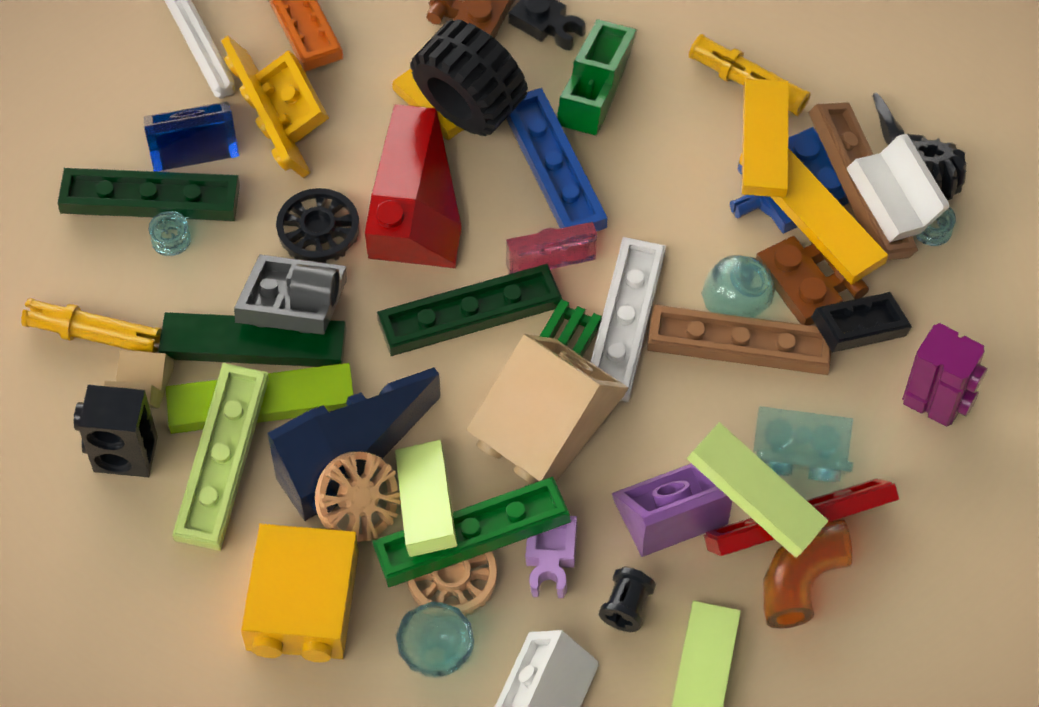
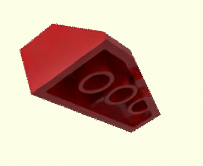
M394 104L371 194L366 222L365 240L368 259L456 268L462 225L438 112L435 108Z

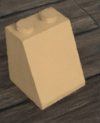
M524 334L466 431L479 439L476 445L485 453L498 459L503 455L516 464L513 471L524 480L533 484L553 477L556 482L623 398L629 387L557 339Z

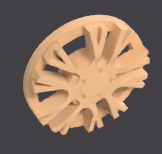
M348 452L333 459L321 473L315 491L316 510L323 526L330 530H341L336 525L345 514H348L350 521L346 531L356 532L357 542L378 538V535L388 525H393V519L397 518L398 515L395 513L397 505H401V500H399L400 491H398L394 476L396 472L391 469L392 466L386 464L381 457L367 452ZM358 459L366 461L364 472L361 476L357 473L356 460ZM340 466H344L350 478H345L339 469ZM378 468L379 472L371 481L370 478L373 476L376 469ZM330 479L340 484L337 496L326 495ZM386 481L388 493L381 494L379 487L382 482ZM379 499L387 501L386 509L377 507ZM338 503L340 508L328 513L327 507ZM376 512L381 519L373 526L371 514ZM359 516H361L362 533H359Z
M490 551L407 581V584L415 602L421 608L427 609L430 614H436L440 618H442V615H461L462 618L466 617V614H473L475 609L480 606L482 608L485 602L490 600L497 581V564L494 554ZM487 563L489 565V567L471 571L472 568H476ZM477 579L487 580L483 590L474 587L471 582ZM430 580L433 583L430 587L420 591L415 581ZM466 589L473 597L470 601H467L462 593ZM437 590L441 591L435 602L430 600ZM449 596H455L459 600V605H444Z

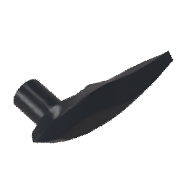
M876 92L872 96L879 115L883 137L887 145H889L897 136L903 135L904 131L886 103ZM907 134L914 141H921L923 137L925 138L924 135Z

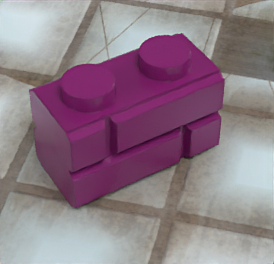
M941 323L933 325L916 353L902 398L903 405L921 414L927 412L928 418L946 427L953 424L959 413L966 417L978 397L979 392L977 389L988 369L980 364L985 352L984 345L967 336L958 337L957 331Z

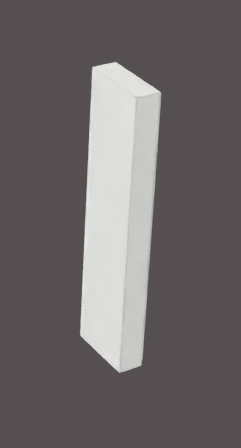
M626 237L622 238L591 363L629 387L620 400L629 402L663 266L666 245Z

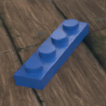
M538 88L527 92L524 100L506 119L565 240L569 241L606 229L608 218L543 89Z

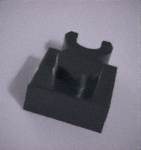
M520 0L509 11V24L541 42L548 35H551L555 38L556 44L564 50L570 51L573 48V37L567 34L568 32L576 33L581 37L585 35L586 23L577 16H566V5L557 0Z

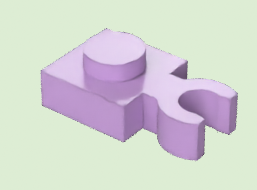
M570 516L571 523L527 538L526 566H537L532 570L529 578L533 597H539V587L546 580H552L557 583L558 598L565 597L567 593V579L561 567L575 568L577 516Z

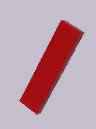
M876 478L806 501L819 511L828 522L900 499L895 483ZM752 518L707 531L703 535L707 550L719 556L774 540Z

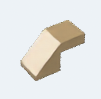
M120 349L116 381L105 380L104 386L145 390L149 407L159 409L166 391L165 386L168 385L174 369V359L164 353Z

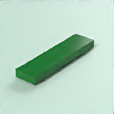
M550 477L453 512L457 547L409 557L405 544L404 530L373 540L372 544L388 588L571 523V519L554 478Z

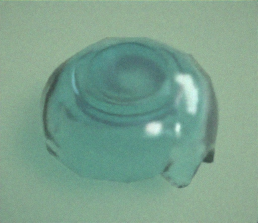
M732 255L721 259L711 269L705 278L701 294L706 308L713 313L755 318L756 315H760L770 307L776 287L772 273L763 262L758 261L754 257Z
M429 602L408 611L403 616L396 633L399 655L411 670L425 677H444L460 670L469 661L475 643L471 622L459 608L443 602Z

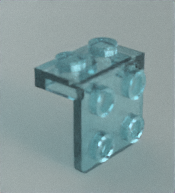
M759 406L753 453L780 476L792 475V469L795 468L809 470L808 479L836 483V481H840L841 475H846L853 471V462H848L853 418Z

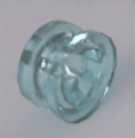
M950 207L936 219L940 228H933L930 224L922 233L915 235L920 242L929 246H940L951 238L956 217Z
M174 211L162 212L153 217L149 223L148 230L152 246L157 253L164 256H175L184 252L190 245L191 235L189 226L182 214ZM169 229H176L178 235L175 236L171 233L172 238H163L162 232L169 234Z

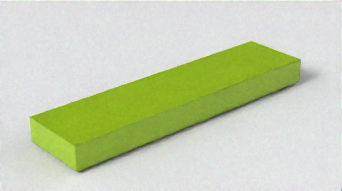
M350 363L268 373L269 381L257 423L296 418L311 409L323 405L328 412L347 406V398L354 395ZM218 380L165 386L168 426L171 434L203 430Z

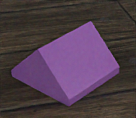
M692 463L612 493L615 505L641 557L702 535L707 531L728 525L733 502Z

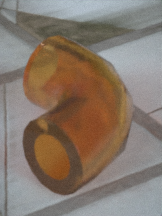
M839 519L826 523L804 552L797 558L783 546L777 549L763 577V609L766 623L769 627L777 629L792 628L811 620L814 616L811 589L815 580L825 572L852 565V543L845 520Z

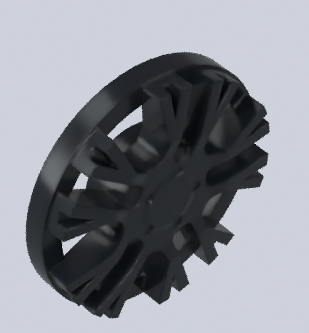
M325 188L304 190L289 198L281 207L276 220L277 234L283 249L285 248L291 257L294 256L295 259L299 260L300 258L327 263V260L334 258L336 261L339 260L340 256L344 257L346 255L345 251L353 243L357 242V236L359 235L358 212L354 204L345 195L337 191ZM315 198L317 206L306 210L301 202ZM330 199L332 200L329 208L327 209L324 206L326 200ZM343 207H345L349 212V214L345 216L334 217V215ZM290 211H293L294 213H296L297 215H299V216H301V217L298 218V217H296V216H294V215L289 214V212H290ZM284 226H296L299 228L293 232H284ZM342 237L344 240L337 244L333 241V238ZM327 242L330 249L323 250L321 244ZM309 245L316 246V251L304 249Z

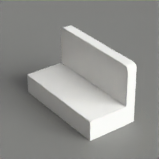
M907 134L897 136L881 153L855 159L846 168L889 243L919 235L949 208L947 199Z
M563 630L529 632L495 707H581L599 663Z

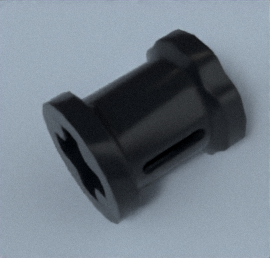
M622 567L615 570L613 575L614 588L608 603L601 605L598 615L602 621L615 629L636 632L642 624L640 613L646 597L654 593L656 583L642 571Z

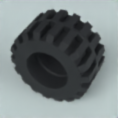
M463 20L447 21L410 62L413 78L428 102L447 120L472 134L480 136L491 135L527 95L528 87L524 79L525 76L511 54L487 32Z

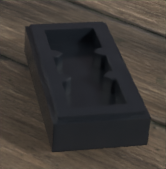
M891 292L817 307L811 316L832 353L905 337L912 328Z

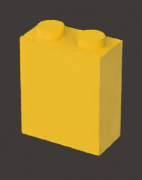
M259 523L241 627L246 651H252L255 655L264 658H277L281 654L300 655L312 662H327L331 658L344 659L359 556L356 532Z

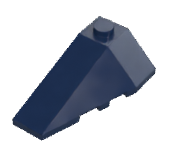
M435 367L390 382L377 396L367 399L362 393H358L347 398V406L328 412L323 405L311 409L268 432L276 479L304 521L317 514L315 505L317 482L325 467L333 459L344 453L355 451L371 453L383 459L439 400L440 378ZM361 459L356 460L359 476L363 474L366 463L365 460ZM340 466L339 469L345 478H350L344 466ZM330 479L326 495L337 496L340 484ZM338 503L327 507L328 513L334 510Z

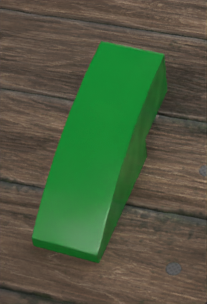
M599 19L596 20L574 60L572 76L559 99L557 119L561 127L597 136L623 75L637 29Z

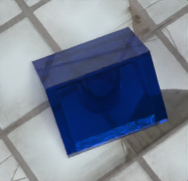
M228 101L144 116V129L154 172L239 157L233 116Z

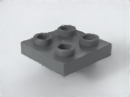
M259 254L234 307L235 323L324 335L347 281L346 266Z

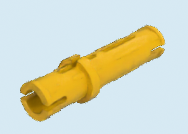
M703 34L698 35L689 50V58L695 59L719 72V78L726 82L733 80L744 86L745 78L786 81L773 72L743 57L744 53L736 48L729 50L708 39ZM790 82L789 111L798 117L806 107L811 93Z
M28 298L25 302V307L30 308V311L25 309L22 311V326L59 333L61 339L71 341L76 337L132 351L157 353L159 350L158 347H154V344H160L162 329L158 327L153 328L81 311L78 305L70 303L63 307L37 301L33 298Z

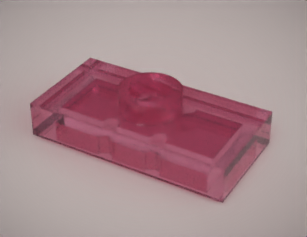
M588 222L559 229L547 228L535 234L506 239V266L509 274L547 263L550 269L596 259L597 232L594 223Z

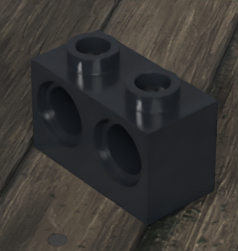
M88 385L84 402H78L75 407L74 429L75 431H80L82 452L88 455L93 472L149 478L158 435L145 390Z

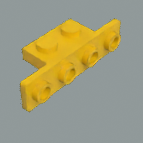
M227 35L221 40L228 54L224 57V61L231 72L241 79L243 86L239 90L247 103L256 109L259 115L255 118L257 126L268 139L272 140L275 146L271 150L274 159L285 171L292 169L302 178L306 177L311 172L296 142L328 120L329 117L298 58L288 50L258 72L248 51Z

